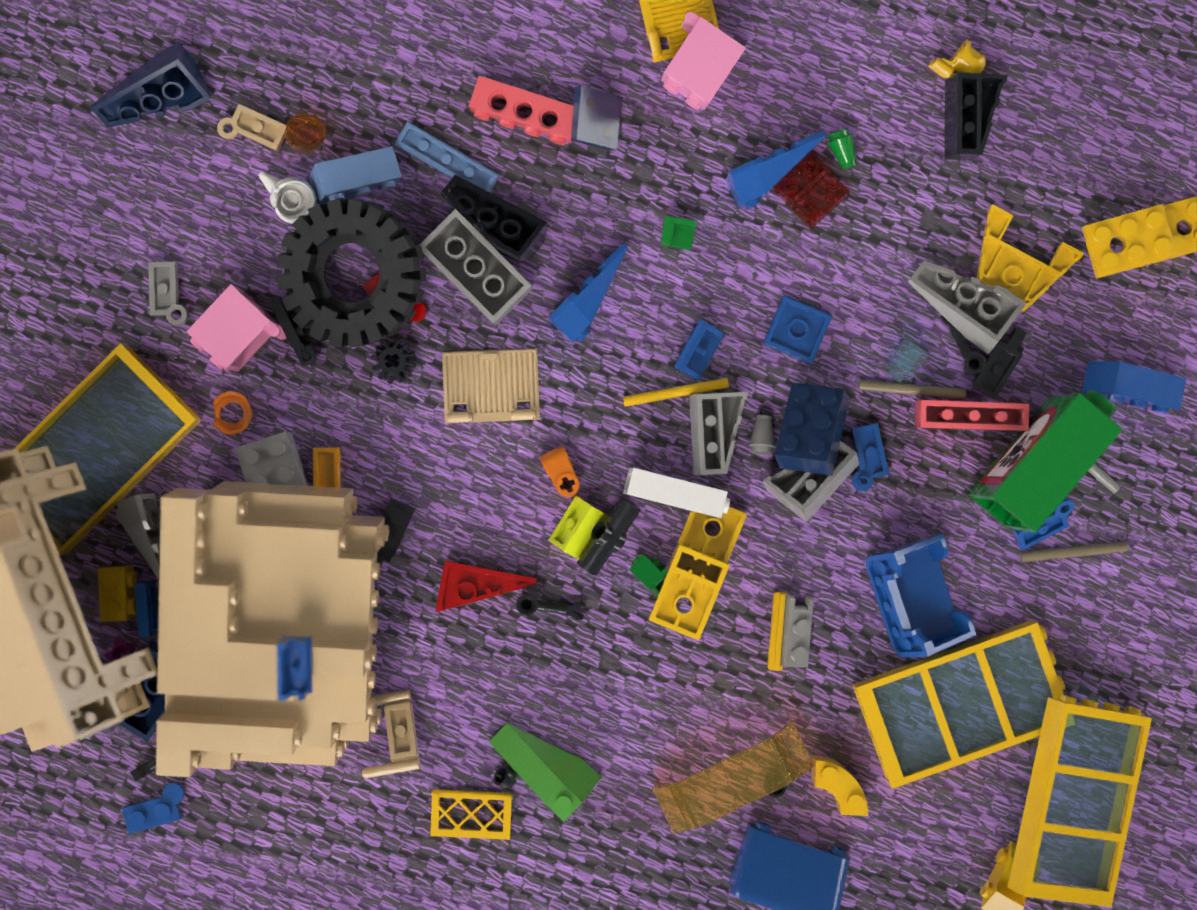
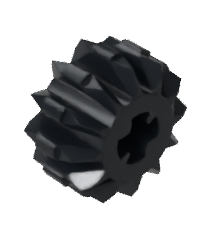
M399 339L394 340L393 347L389 340H384L386 349L384 350L377 345L375 349L381 353L380 356H371V360L379 361V364L372 366V370L379 371L382 369L378 374V378L382 380L388 375L387 383L393 384L395 376L399 383H403L402 373L411 377L412 373L407 370V367L416 368L417 366L416 363L408 361V359L416 356L415 352L405 354L409 350L410 345L405 343L400 348L401 343ZM390 356H399L400 359H397L400 364L397 367L393 365L391 367L388 366L391 363L388 361Z

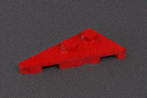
M446 560L435 611L441 612L514 590L527 588L535 585L537 578Z

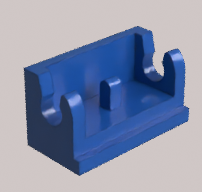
M700 319L673 368L699 382L724 337L723 332Z
M283 636L277 643V701H286L290 696H298V700H303L308 694L312 693V636Z

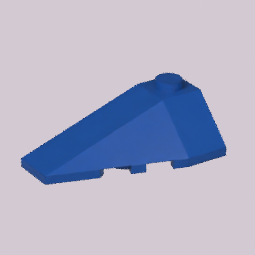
M823 130L797 141L790 146V150L780 148L766 157V161L761 156L729 171L725 181L738 208L740 209L745 206L749 210L761 204L760 199L823 141L826 136L825 131Z
M625 243L601 264L596 274L593 273L583 282L577 294L573 292L549 316L550 322L572 343L576 340L581 343L591 333L588 328L591 326L627 251L628 246Z

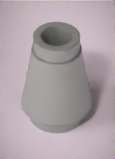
M756 416L749 443L752 454H772L775 448L771 416Z

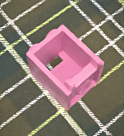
M688 12L682 23V29L689 33V35L664 71L661 81L665 83L663 87L674 95L680 93L686 97L685 102L692 108L699 110L701 107L705 110L746 47L702 17Z
M232 284L186 331L192 337L189 341L201 352L204 350L212 356L209 360L220 370L224 369L227 372L229 370L238 372L271 336L277 337L280 340L286 339L280 324L244 290Z

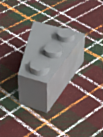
M749 392L695 394L689 396L693 475L727 474L736 442L737 429L742 419L741 414Z
M840 441L833 475L784 469L772 477L769 476L763 479L766 490L807 523L859 465L858 456L854 450Z

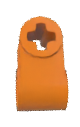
M561 445L539 456L557 492L564 497L576 495L580 489V483L564 446ZM567 478L569 481H575V484L572 486V492H568L566 489L561 490L560 486L564 484L563 479Z

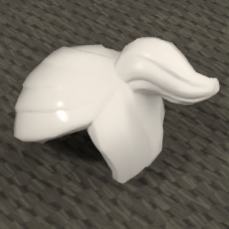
M264 172L259 173V178L271 193V205L275 208L279 218L286 223L293 224L300 215H309L308 209L317 205L316 192L304 179L286 177L280 180Z

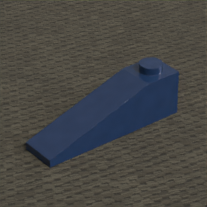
M178 42L151 58L93 103L90 109L109 128L137 122L140 116L155 113L156 117L165 116L166 110L179 108L180 112L190 111L211 99V94L196 61L182 44Z

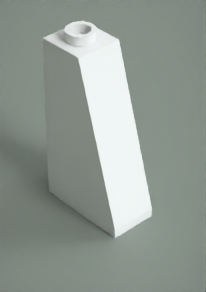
M629 468L623 494L718 518H722L723 513L727 514L730 505L727 491L637 468Z

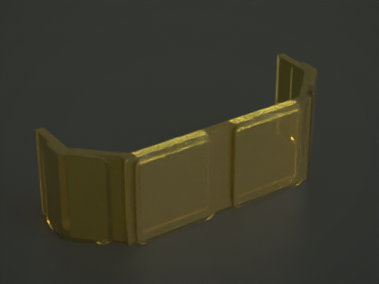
M789 719L785 720L786 725L771 737L679 782L663 786L654 783L652 791L673 834L689 829H697L752 801H756L796 781L799 776L810 770L814 764L792 720L789 721Z

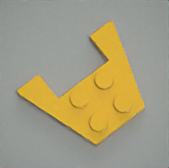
M992 204L987 212L976 278L980 279L981 283L992 287L995 285L1004 287L1027 304L1022 309V313L1047 291L1059 277L1066 273L1084 253L1062 242L1059 244L1049 265L1042 263L1001 241L1014 215Z

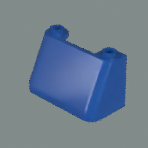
M943 533L934 534L874 554L866 560L867 573L890 643L895 653L900 657L930 656L976 635L971 616L961 610L955 611L939 564V561L948 556L949 549Z
M756 821L755 824L748 822L728 882L731 893L734 896L772 910L840 909L850 863V856L847 855L845 849L832 846L831 849L823 851L777 836L770 830L771 826L764 822Z

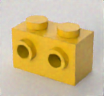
M134 565L98 568L100 622L128 621L136 618L135 583H137V575L134 571Z

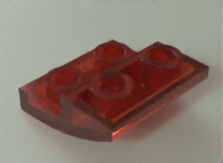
M813 152L773 187L777 195L810 230L850 194L849 190L831 174L830 168Z

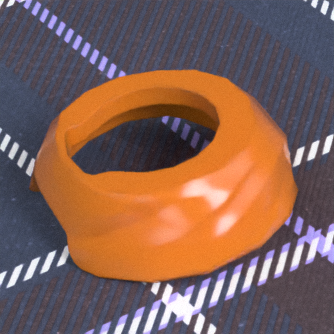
M227 391L221 393L213 401L215 417L213 425L224 434L235 435L248 427L253 412L246 397L241 393ZM229 403H237L243 409V417L238 423H229L221 419V408Z

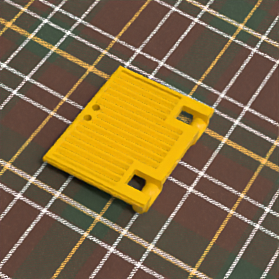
M639 0L648 41L650 42L653 63L674 58L689 33L682 29V23L688 12L702 17L719 29L712 0ZM667 37L669 49L662 50L660 38Z

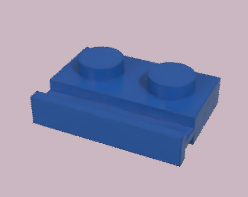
M156 580L135 583L139 638L150 637L159 633Z

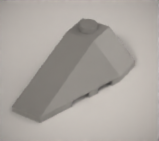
M927 261L922 262L908 281L967 340L987 354L992 351L1027 304L1004 287L998 285L992 287L981 283L980 279L974 277L969 279L957 275L953 270Z
M155 493L139 494L117 502L116 516L119 523L123 524L125 531L160 581L161 514Z

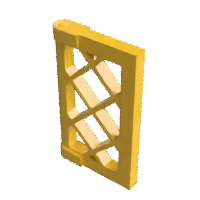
M432 790L430 836L510 840L512 792ZM440 797L455 798L456 800L446 810L440 805ZM462 799H481L483 802L471 811ZM504 800V808L497 812L488 801ZM458 803L468 813L460 823H457L448 814ZM484 804L495 814L485 825L474 814ZM445 815L455 827L439 828V820ZM472 817L481 829H462L460 826ZM497 818L503 823V831L487 829Z

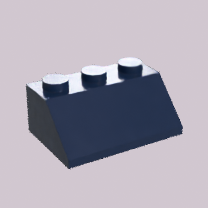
M150 640L145 649L149 648L158 671V644ZM158 675L140 682L150 707L117 723L146 742L150 740L157 730V720L165 713V694L158 693Z

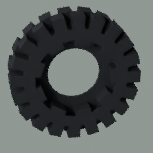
M337 199L327 201V204H317L308 209L309 215H300L292 224L295 231L286 233L281 243L287 249L286 253L278 254L276 267L284 268V275L277 276L279 290L286 289L288 296L282 299L286 310H295L297 315L293 320L301 329H311L310 336L319 341L328 340V345L358 347L385 340L384 338L395 335L403 329L401 325L410 322L416 311L413 307L415 304L421 303L424 290L419 289L420 282L426 281V268H420L419 260L424 259L421 245L415 246L412 241L417 236L409 225L403 226L400 223L403 218L393 210H385L384 205L373 201ZM348 243L359 244L367 248L374 255L379 266V282L375 291L370 297L357 303L346 302L335 296L328 287L325 278V266L330 254L339 246Z

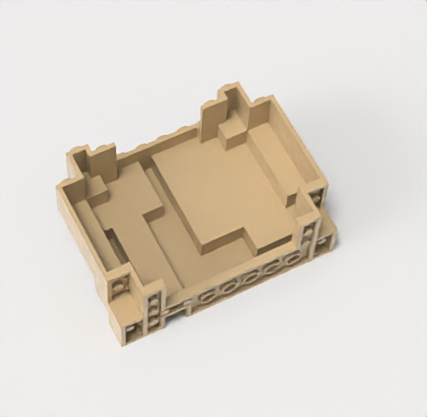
M48 446L21 453L18 452L17 448L0 452V735L22 728L31 752L53 744L55 748L76 742L117 724L128 716L149 708L150 706L140 682L158 675L149 648L103 666L100 662L39 506L40 503L81 492L86 487L76 462L56 467Z
M223 481L211 490L176 488L161 497L158 693L165 694V713L157 720L156 775L190 777L197 768L230 770L236 761L335 766L339 757H343L344 748H348L349 741L369 742L372 734L377 732V726L381 723L382 709L377 708V700L371 698L372 688L375 687L376 672L371 671L372 661L376 660L377 645L372 644L373 634L377 633L378 618L373 617L374 607H377L379 602V590H374L375 580H378L380 575V563H377V552L384 546V542L388 541L389 525H384L385 517L353 515L357 511L358 500L357 496H353L352 488ZM283 636H312V693L308 694L303 700H298V696H290L286 701H277V643Z

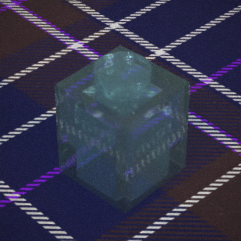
M902 340L884 366L889 370L887 375L900 383L902 380L905 382L911 381L928 356V353L909 340Z

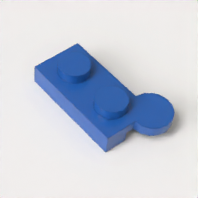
M878 423L850 429L859 461V471L853 474L851 482L853 487L859 491L869 490L872 487L873 478L890 475Z
M170 783L163 789L162 797L123 807L122 812L128 833L132 834L180 820L182 815L177 803L181 802L184 798V788L178 783Z

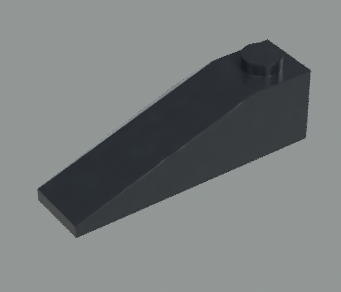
M454 175L441 191V196L496 249L519 261L531 260L545 242L547 221L457 175Z

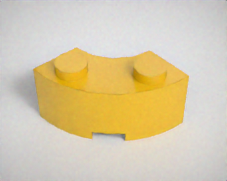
M812 755L811 781L813 785L817 788L825 789L834 795L837 809L841 815L868 816L865 794L852 774L833 759Z
M1010 841L1006 848L1002 847L995 856V862L997 863L988 881L984 883L980 890V896L983 897L981 909H1024L1026 897L1007 888L1017 843ZM1039 856L1037 857L1033 880L1039 874Z

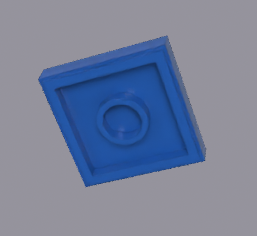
M783 295L763 345L812 365L833 315Z

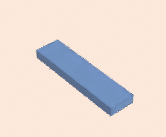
M408 121L394 143L395 146L451 179L454 175H457L488 192L492 190L499 178V174Z

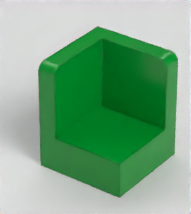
M665 216L660 246L691 250L697 221Z

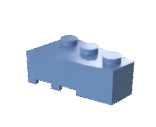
M393 146L316 163L308 178L310 185L316 192L317 204H327V201L365 196L377 189L381 191L393 189L402 175Z

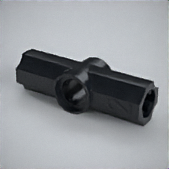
M620 497L607 518L600 520L594 526L591 532L592 540L576 563L588 573L597 576L612 552L616 553L624 546L626 532L641 509L624 497Z

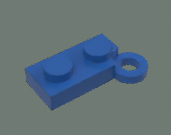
M1065 497L1036 533L1013 529L1019 548L1023 551L1069 527L1067 515L1074 509L1073 501Z

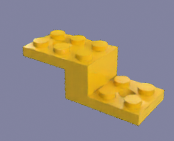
M1197 196L1167 205L1160 204L1081 227L1096 279L1197 252ZM1179 221H1185L1189 225V232L1186 235H1181L1177 231ZM1113 238L1121 240L1123 244L1122 250L1119 253L1114 252L1110 247V242Z
M729 507L727 514L723 513L722 518L690 511L668 564L669 570L648 618L649 621L699 641L729 569L728 560L747 517L746 513ZM709 521H717L720 525V531L715 536H709L705 532V525ZM683 597L690 599L692 603L690 610L687 612L678 611L676 608L678 599Z

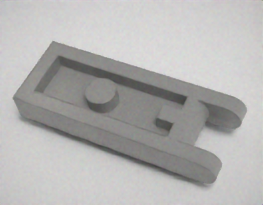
M786 595L780 666L808 668L814 602L811 595H805L803 606L795 605L794 595Z

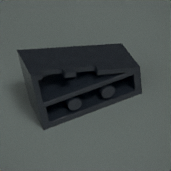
M957 72L945 80L944 159L972 160L983 154L992 126L991 121L995 109L999 105V96L1008 75Z

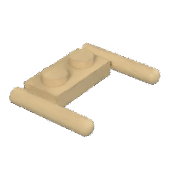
M410 690L371 696V698L377 700V706L385 705L384 712L392 763L363 768L362 776L364 778H371L420 769Z

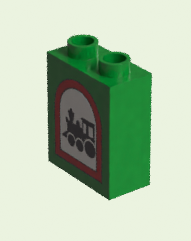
M1089 390L1085 396L1081 393L1073 392L1069 395L1049 397L1029 420V431H1020L969 490L967 495L1006 528L1036 533L1122 432L1123 429L1110 419L1117 411L1115 406L1094 390Z

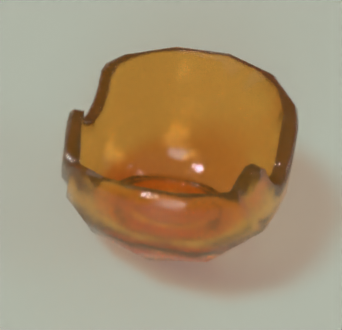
M297 114L292 116L286 123L285 138L295 151L307 154L316 151L323 145L326 137V126L317 115Z

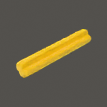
M786 592L773 593L767 667L774 671L783 669V666H780L785 600L788 594Z

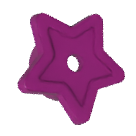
M116 637L114 638L113 648L105 653L104 656L112 662L123 658L120 655L121 652L125 653L124 657L133 654L137 643L125 644Z

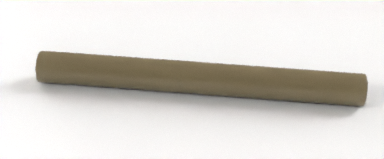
M859 380L858 390L954 399H965L966 389L871 380Z
M1126 541L1026 551L1020 552L1019 555L1020 562L1023 563L1127 552L1128 545Z

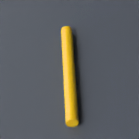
M727 378L624 396L623 401L624 406L628 407L729 388Z

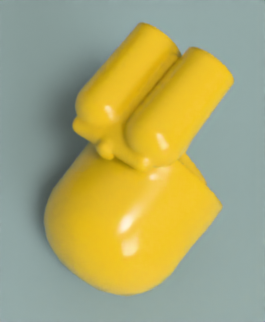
M966 39L950 61L935 57L928 67L941 77L949 78L954 75V72L981 73L985 67L986 59L982 53L980 54L971 47V42Z

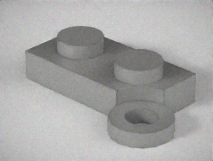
M175 261L148 262L150 316H166L168 322L172 325H183L188 319V311L184 306L179 305L178 263ZM175 310L181 311L182 316L179 320L173 318Z

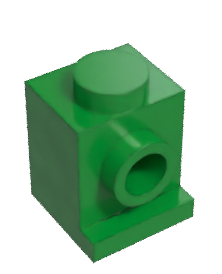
M642 553L633 560L629 570L658 597L668 570L655 557L650 560Z

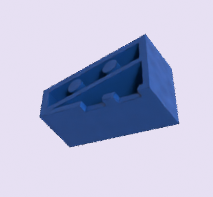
M1088 361L1082 392L1087 393L1089 390H1094L1107 397L1109 401L1119 403L1127 401L1130 402V406L1146 408L1147 405L1152 407L1151 411L1168 414L1169 409L1180 410L1187 378L1120 361Z

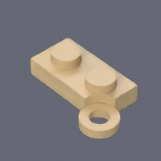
M238 104L232 118H223L217 126L219 135L224 139H234L240 134L279 152L289 129L287 125ZM227 124L233 126V130L230 133L224 132V126Z

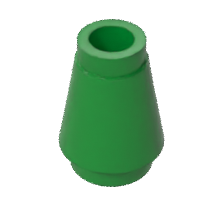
M848 128L827 135L830 141L828 145L841 165L842 170L858 164L853 133L850 134Z

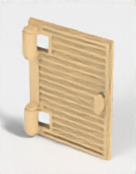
M537 348L442 352L445 423L540 420ZM517 402H530V409L517 410ZM467 404V412H454V405Z

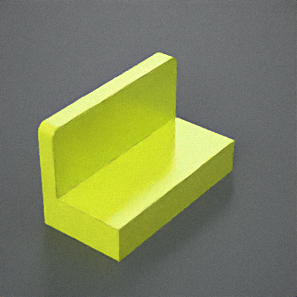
M575 496L548 541L563 552L579 559L592 540L591 532L594 526L600 520H605L608 515Z

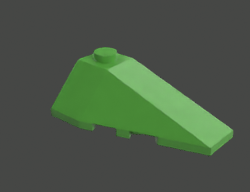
M508 722L489 741L495 750L563 822L583 803L601 779V776L582 758L547 743Z

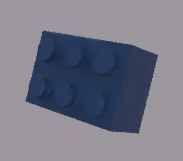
M792 383L774 454L779 468L833 475L849 406L845 389Z

